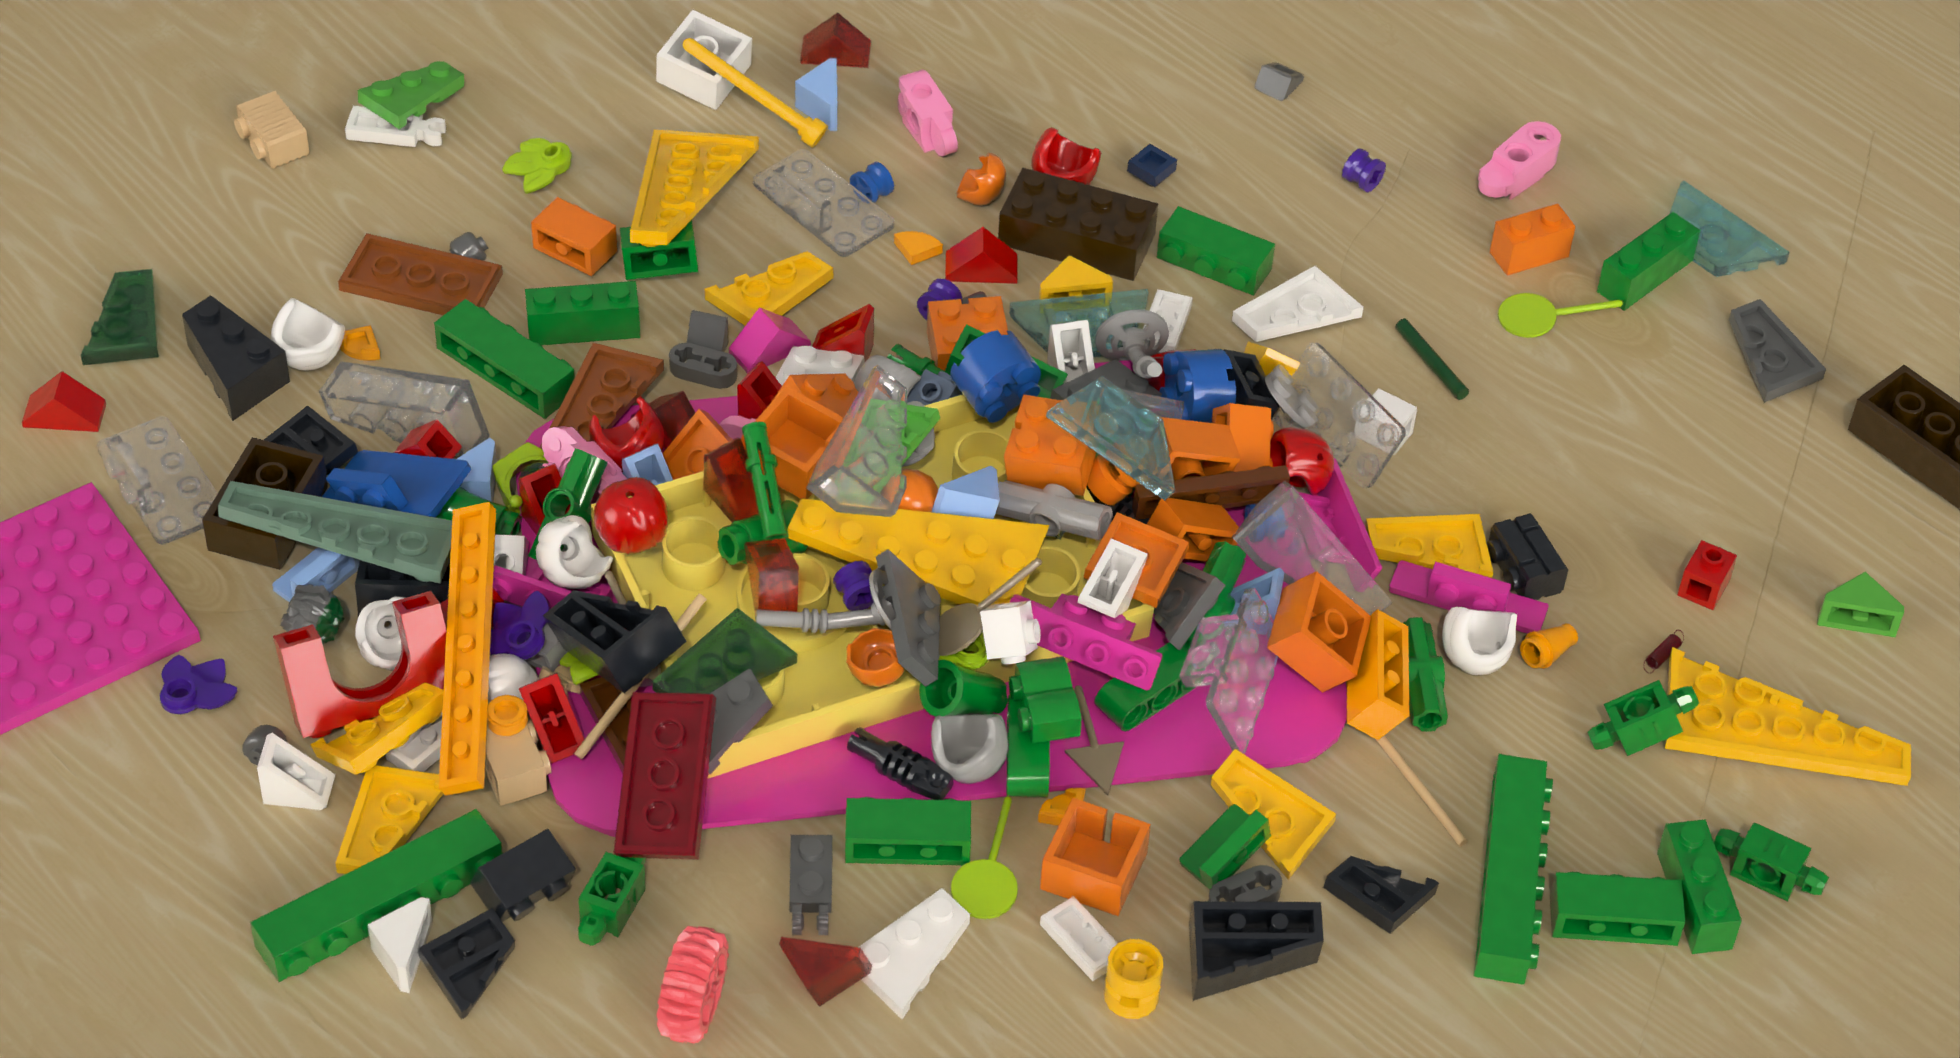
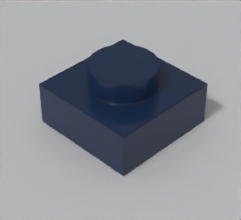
M1148 144L1128 161L1127 172L1156 187L1176 170L1177 159L1154 145Z

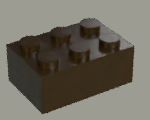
M252 437L202 518L208 551L280 570L296 540L220 518L218 504L230 481L322 497L328 488L324 456Z

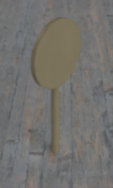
M1040 558L1034 559L978 605L973 603L960 604L944 612L940 616L939 655H952L972 644L983 630L980 611L990 606L1039 567L1042 560Z

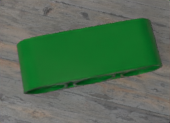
M1169 642L1156 650L1163 657L1150 690L1141 689L1114 677L1099 690L1094 702L1121 730L1129 731L1197 687L1206 676L1208 666L1185 645L1178 650Z
M1008 695L1007 796L1048 798L1050 741L1032 743L1028 731L1021 732L1018 722V708L1021 707L1019 700L1012 701L1011 695Z

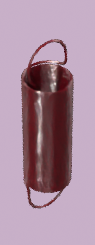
M1675 632L1670 634L1646 658L1645 661L1650 668L1658 669L1670 657L1672 647L1678 649L1682 645L1683 641L1681 642V639L1675 635Z

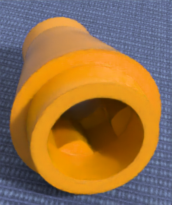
M1565 623L1558 627L1528 633L1520 645L1523 660L1532 668L1545 669L1550 667L1563 653L1578 642L1577 631L1571 624Z

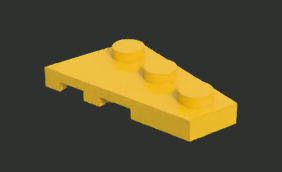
M805 251L768 265L767 271L749 277L747 274L735 277L733 284L719 289L717 285L705 288V300L746 326L759 307L781 316L832 280L834 278L833 267L810 252Z
M1480 514L1366 518L1365 528L1378 559L1396 563L1403 560L1433 569L1435 562H1439L1489 578L1493 576V568Z
M425 682L382 705L379 709L380 715L374 719L362 722L356 719L343 726L346 734L329 743H326L324 738H321L311 743L310 746L318 758L355 775L372 769L377 764L378 759L391 749L404 745L409 740L410 735L422 726L433 723L441 716L444 690Z
M1236 749L1233 750L1211 777V786L1228 807L1236 804L1249 815L1257 810L1269 820L1271 837L1261 847L1288 880L1335 822L1336 813Z
M378 765L366 771L335 862L337 873L347 874L403 846L442 797L443 793L439 789V774Z

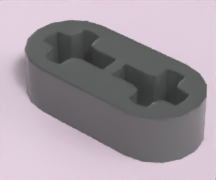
M692 343L677 344L669 352L670 372L679 379L718 389L728 388L737 381V361L729 353Z
M1254 866L1214 884L1209 891L1208 901H1220V898H1224L1226 901L1277 902L1281 894L1282 877L1275 868L1270 866ZM1256 883H1260L1262 885L1255 888ZM1270 885V889H1269V890H1266V889L1264 888L1265 886Z

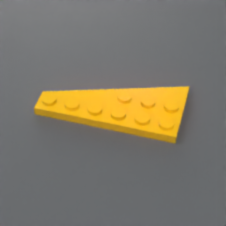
M654 129L630 229V243H639L646 247L668 245L759 149V137Z
M801 498L787 531L789 534L788 538L851 563L855 561L867 562L872 571L878 568L876 556L889 549L925 583L932 584L937 589L941 598L959 605L965 603L978 605L1038 557L1050 525ZM1030 574L991 605L1010 603L1011 598L1015 594L1021 596Z
M1672 647L1669 658L1667 695L1672 694L1673 690L1681 687L1692 686L1699 704L1696 708L1685 714L1679 713L1676 715L1683 732L1665 739V749L1908 785L1911 777V744L1867 726L1860 728L1850 726L1838 721L1839 715L1824 710L1823 714L1811 710L1802 706L1804 701L1747 677L1740 678L1739 680L1719 672L1720 666L1705 661L1704 665L1685 658L1686 652Z

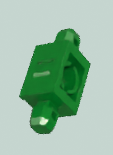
M1657 680L1605 703L1604 707L1611 721L1607 723L1603 721L1592 727L1587 733L1595 749L1613 746L1614 742L1620 740L1627 756L1683 732L1676 715L1679 713L1685 714L1696 708L1699 701L1692 686L1681 687L1673 690L1672 694L1666 695L1660 680Z
M1753 822L1745 838L1740 836L1741 833L1730 829L1719 830L1714 841L1716 850L1728 857H1736L1730 873L1731 876L1787 902L1796 885L1807 893L1822 895L1829 877L1813 866L1811 868L1806 866L1812 848Z
M605 852L578 898L580 917L578 937L582 943L593 946L601 941L606 932L616 937L620 936L646 890L645 858L620 857Z

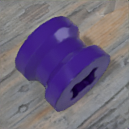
M1359 148L1347 159L1343 167L1342 176L1349 182L1356 181L1360 189L1370 192L1376 188L1383 178L1386 164L1378 158H1370L1367 151Z
M938 278L930 284L928 292L923 293L919 297L917 308L923 318L927 320L928 301L961 299V302H963V297L955 284L949 280Z
M855 561L849 563L836 572L833 577V583L839 592L844 593L843 602L850 611L864 610L871 607L874 603L869 584L872 569L867 562Z

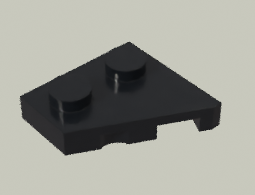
M306 406L264 439L265 441L324 456L326 475H329L334 468L341 467L358 453L355 442L309 406Z
M1350 856L1326 877L1323 888L1391 934L1436 894L1439 882L1426 878L1425 884L1403 879L1400 878L1402 870L1388 866H1377L1370 861Z
M491 908L419 947L418 956L462 1020L468 1016L515 948V940L495 910Z

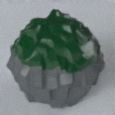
M310 584L307 586L297 585L295 594L288 604L287 613L281 619L280 626L288 632L313 624L321 637L322 644L334 641L340 625L345 620L343 617V607L339 599L328 592L323 585L320 587Z

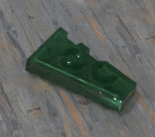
M144 269L114 273L102 302L103 310L99 320L94 321L92 326V337L88 346L84 345L81 360L83 365L159 357L153 270Z
M736 608L652 681V690L656 693L710 694L749 668L756 678L760 680L797 663V653L740 609Z

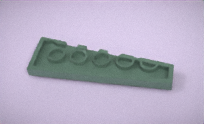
M230 481L218 504L220 518L415 576L417 580L422 582L431 581L441 584L450 562L452 520Z

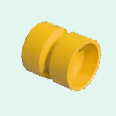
M1128 939L1119 942L1111 949L1107 962L1104 998L1109 1009L1116 1015L1127 1019H1139L1148 1016L1156 1009L1159 1002L1163 974V957L1158 948L1150 942L1141 939Z

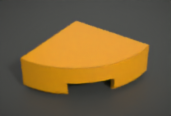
M905 231L894 234V244L911 265L943 254V244L929 234L917 231Z
M371 325L345 331L339 348L344 354L365 361L381 359L380 350Z
M1069 788L1065 790V793L1055 796L1051 800L1047 799L1039 810L1038 822L1059 826L1072 798L1085 800L1086 788Z

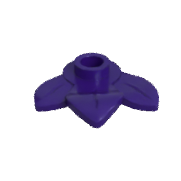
M538 590L534 591L527 598L523 607L502 602L495 604L490 655L512 654L521 659H528L542 649L545 642L543 628L547 623L543 615L550 610L548 601Z
M176 655L164 666L161 673L164 685L160 692V702L162 707L172 714H185L193 711L195 708H219L229 703L237 694V687L224 683L226 668L222 658L191 666L189 661L183 656Z

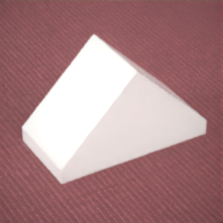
M1088 320L1050 325L1047 363L1068 374L1065 383L1095 369Z
M1111 538L1078 597L1077 603L1113 618L1127 611L1148 554Z
M274 733L267 735L257 766L263 804L315 810L326 808L335 774Z
M421 897L368 924L371 950L402 992H410L420 962L418 948L426 944L433 924L429 898Z

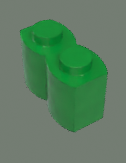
M1062 656L1015 663V676L1009 677V689L1012 701L1019 700L1021 706L1018 708V722L1021 732L1028 731L1032 743L1081 736L1082 716L1075 690L1072 687L1065 658Z

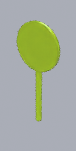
M1519 293L1508 297L1501 303L1498 319L1502 327L1509 333L1519 337L1532 338L1549 332L1554 327L1556 318L1559 315L1621 307L1623 302L1621 300H1613L1555 309L1554 305L1543 296L1533 293Z
M1009 796L1003 800L989 858L978 859L964 864L957 870L952 879V898L974 918L991 919L999 917L1010 910L1017 898L1018 884L1014 874L1008 867L996 861L1012 802Z

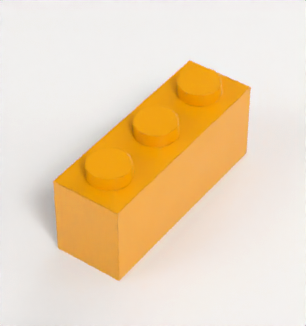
M1377 609L1371 614L1372 617L1357 676L1347 681V724L1379 740L1409 716L1408 626Z

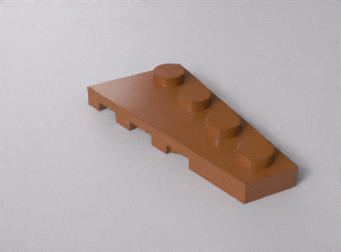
M593 343L549 428L560 426L573 427L587 442H591L589 423L592 420V416H597L602 429L612 428L635 403L636 399L664 371V360Z

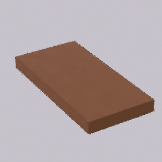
M366 233L341 275L338 285L339 291L445 315L464 299L478 307L485 308L503 275L502 265Z

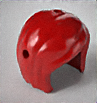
M1051 127L1042 134L1036 144L1032 155V170L1089 185L1097 172L1101 151L1098 148L1091 149L1070 141L1059 134L1057 129Z
M641 396L636 399L640 408L636 415L628 422L614 428L602 429L597 416L593 415L589 423L590 440L595 441L621 469L623 458L654 444H659L661 452L664 447L665 433L663 426L652 407Z
M1295 427L1282 428L1273 434L1270 440V458L1272 459L1273 467L1286 465L1290 476L1288 486L1307 488L1311 495H1317L1320 491L1324 490L1334 471V456L1327 441L1311 430Z
M632 477L614 482L602 491L594 509L595 529L608 548L615 552L630 554L650 550L652 547H656L659 542H662L667 533L668 514L666 502L658 488L644 478Z

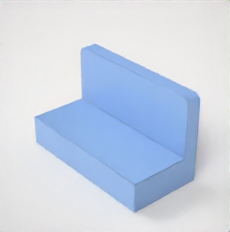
M317 547L273 582V591L288 602L294 596L297 585L307 586L310 584L319 587L323 585L331 593L358 571L360 560Z

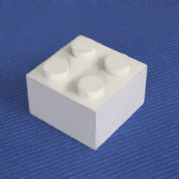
M692 10L657 54L656 81L717 110L735 85L685 51L683 41L686 38L694 39L744 74L751 65L752 38Z

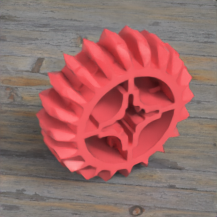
M687 926L678 936L677 942L673 945L672 954L668 957L667 968L664 971L663 982L660 986V997L657 1002L659 1004L656 1014L658 1018L657 1026L662 1036L669 1037L670 1040L680 1043H698L703 1039L704 1034L708 1032L709 1025L713 1020L719 999L721 998L722 987L725 983V973L728 968L729 945L725 934L715 932V929L704 926Z

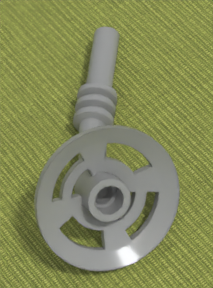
M1140 309L1123 311L1111 316L1100 325L1095 335L1096 347L1102 356L1111 361L1115 359L1118 361L1131 360L1133 371L1139 377L1147 379L1158 377L1162 373V366L1150 355L1158 353L1167 343L1169 337L1168 325L1160 315L1152 311ZM1130 323L1146 324L1144 329L1130 327L1124 330L1122 327ZM1158 331L1160 333V338L1156 346H1154V334ZM1111 334L1113 335L1111 339L1112 349H1107L1106 340ZM1149 338V343L1145 346L1144 341ZM1121 340L1123 347L1118 348L1117 344Z
M877 568L870 574L869 584L874 602L871 605V609L827 613L826 609H822L820 613L818 609H812L809 612L808 608H804L802 612L756 610L755 626L801 628L802 632L807 633L808 629L812 633H816L819 629L820 633L824 634L826 630L877 624H886L891 629L890 621L894 620L896 616L892 604L885 600L883 593V584L886 585L888 583L886 571Z

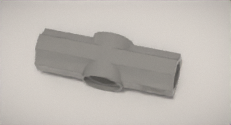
M1007 480L1004 482L999 481L998 483L1000 501L995 514L1033 524L1050 525L1046 536H1057L1060 531H1065L1100 540L1111 524L1113 513L1110 506L1075 498L1070 490L1061 485L1048 484L1044 489H1039Z

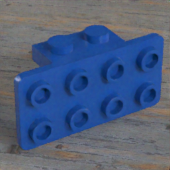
M361 450L354 455L344 469L334 468L326 478L330 487L322 497L436 517L440 514L443 506L456 489L462 485L463 480L471 471V466L466 460Z

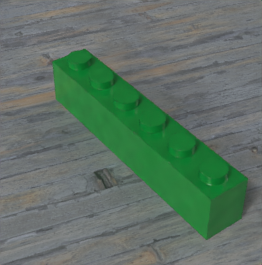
M1498 754L1492 780L1474 977L1524 985L1528 969L1536 970L1540 945L1532 943L1533 934L1539 935L1542 910L1535 909L1536 901H1542L1545 886V877L1538 876V867H1545L1548 843H1541V835H1547L1550 823V811L1543 810L1544 802L1550 803L1553 788V779L1546 778L1547 761Z
M474 809L251 921L250 925L255 948L278 982L291 976L300 975L310 966L330 956L339 955L349 946L369 937L368 924L421 897L429 898L430 905L443 898H450L456 895L461 889L471 885L470 882L478 867L503 854L502 843L478 810Z

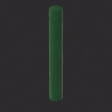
M1406 318L1399 320L1395 326L1397 331L1458 400L1464 399L1468 395L1469 389Z

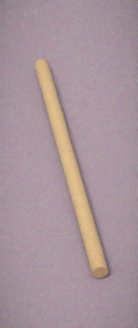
M700 593L676 622L681 632L707 600ZM648 674L639 684L631 687L625 693L621 692L574 752L575 756L581 760L584 758L630 699L632 692L637 690Z
M1384 735L1379 740L1375 739L1458 846L1461 847L1467 844L1468 840L1387 737Z

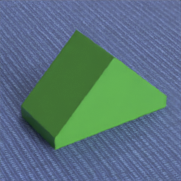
M1865 571L1825 594L1817 625L1896 637L1904 615V606Z

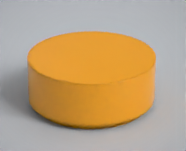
M502 695L489 702L487 726L493 733L500 736H512L518 734L526 727L528 714L526 704L522 699L513 695Z

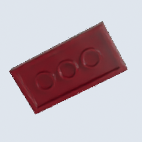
M632 692L613 852L615 855L629 858L699 860L717 699L713 694Z

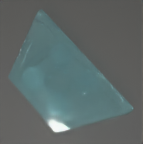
M1686 181L1680 183L1670 213H1676L1701 230L1693 262L1715 277L1731 275L1736 271L1757 270L1759 263L1774 260L1777 266L1784 265L1787 262L1790 253L1788 250Z
M1148 289L1010 302L1009 314L1047 353L1050 325L1088 320L1093 358L1104 357L1097 350L1095 335L1100 325L1117 313L1136 309L1145 310L1149 292ZM1130 323L1122 327L1124 330L1130 327L1138 328L1140 323ZM1111 334L1106 340L1107 349H1112L1111 339L1113 335ZM1121 340L1117 344L1118 348L1123 347Z
M1101 376L1056 404L1047 412V418L1164 501L1174 494L1175 485L1163 419L1105 377Z

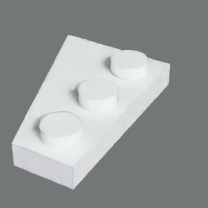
M1313 266L1234 310L1232 322L1255 342L1361 318L1363 306L1319 268Z
M941 888L846 955V966L890 1009L903 1019L910 1009V1003L919 991L922 992L930 981V975L940 960L946 958L968 927L970 914Z

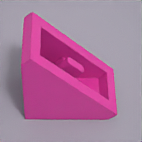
M759 307L730 345L729 354L736 359L737 363L748 374L758 362L763 361L766 366H770L787 358L793 346H811V341L791 319Z

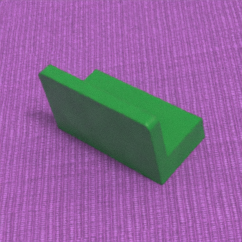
M1232 804L1180 857V865L1208 889H1211L1217 882L1233 876L1271 837L1269 820L1257 810L1249 815L1238 805Z

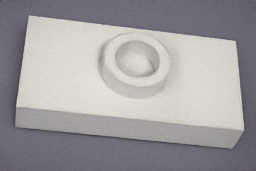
M1157 289L1150 311L1160 315L1166 321L1169 330L1167 343L1159 351L1160 353L1177 349L1192 307L1193 297ZM1158 331L1154 334V346H1156L1160 338V333ZM1149 338L1144 341L1145 346L1148 345Z
M1074 896L1041 916L1040 926L1092 981L1107 973L1108 956L1111 949L1118 942Z

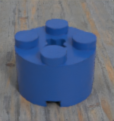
M996 330L978 337L961 352L964 359L960 365L957 366L954 362L951 368L950 375L956 386L976 413L986 417L991 423L1001 420L1008 411L1021 403L1023 394L1038 396L1040 392V387L1037 385L1041 376L1039 366L1015 334L1008 330V335H1001Z
M1224 350L1176 351L1165 354L1163 358V368L1166 374L1165 387H1161L1159 391L1162 393L1160 406L1163 410L1168 409L1171 418L1212 423L1213 408L1229 403L1235 404V380L1228 381L1226 370L1233 369L1230 358Z

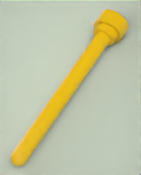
M686 38L683 41L685 51L798 129L797 134L801 136L802 142L814 148L822 139L828 129L826 123L817 117L815 119H812L810 116L807 118L803 117L694 39Z

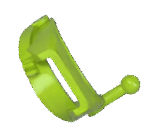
M529 442L515 449L492 466L494 478L503 503L509 508V511L519 514L521 512L518 507L522 505L523 500L519 495H511L510 480L523 470L544 468L543 464L549 463L543 456V450Z

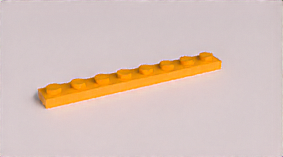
M490 502L453 509L439 789L445 796L484 788L496 509Z

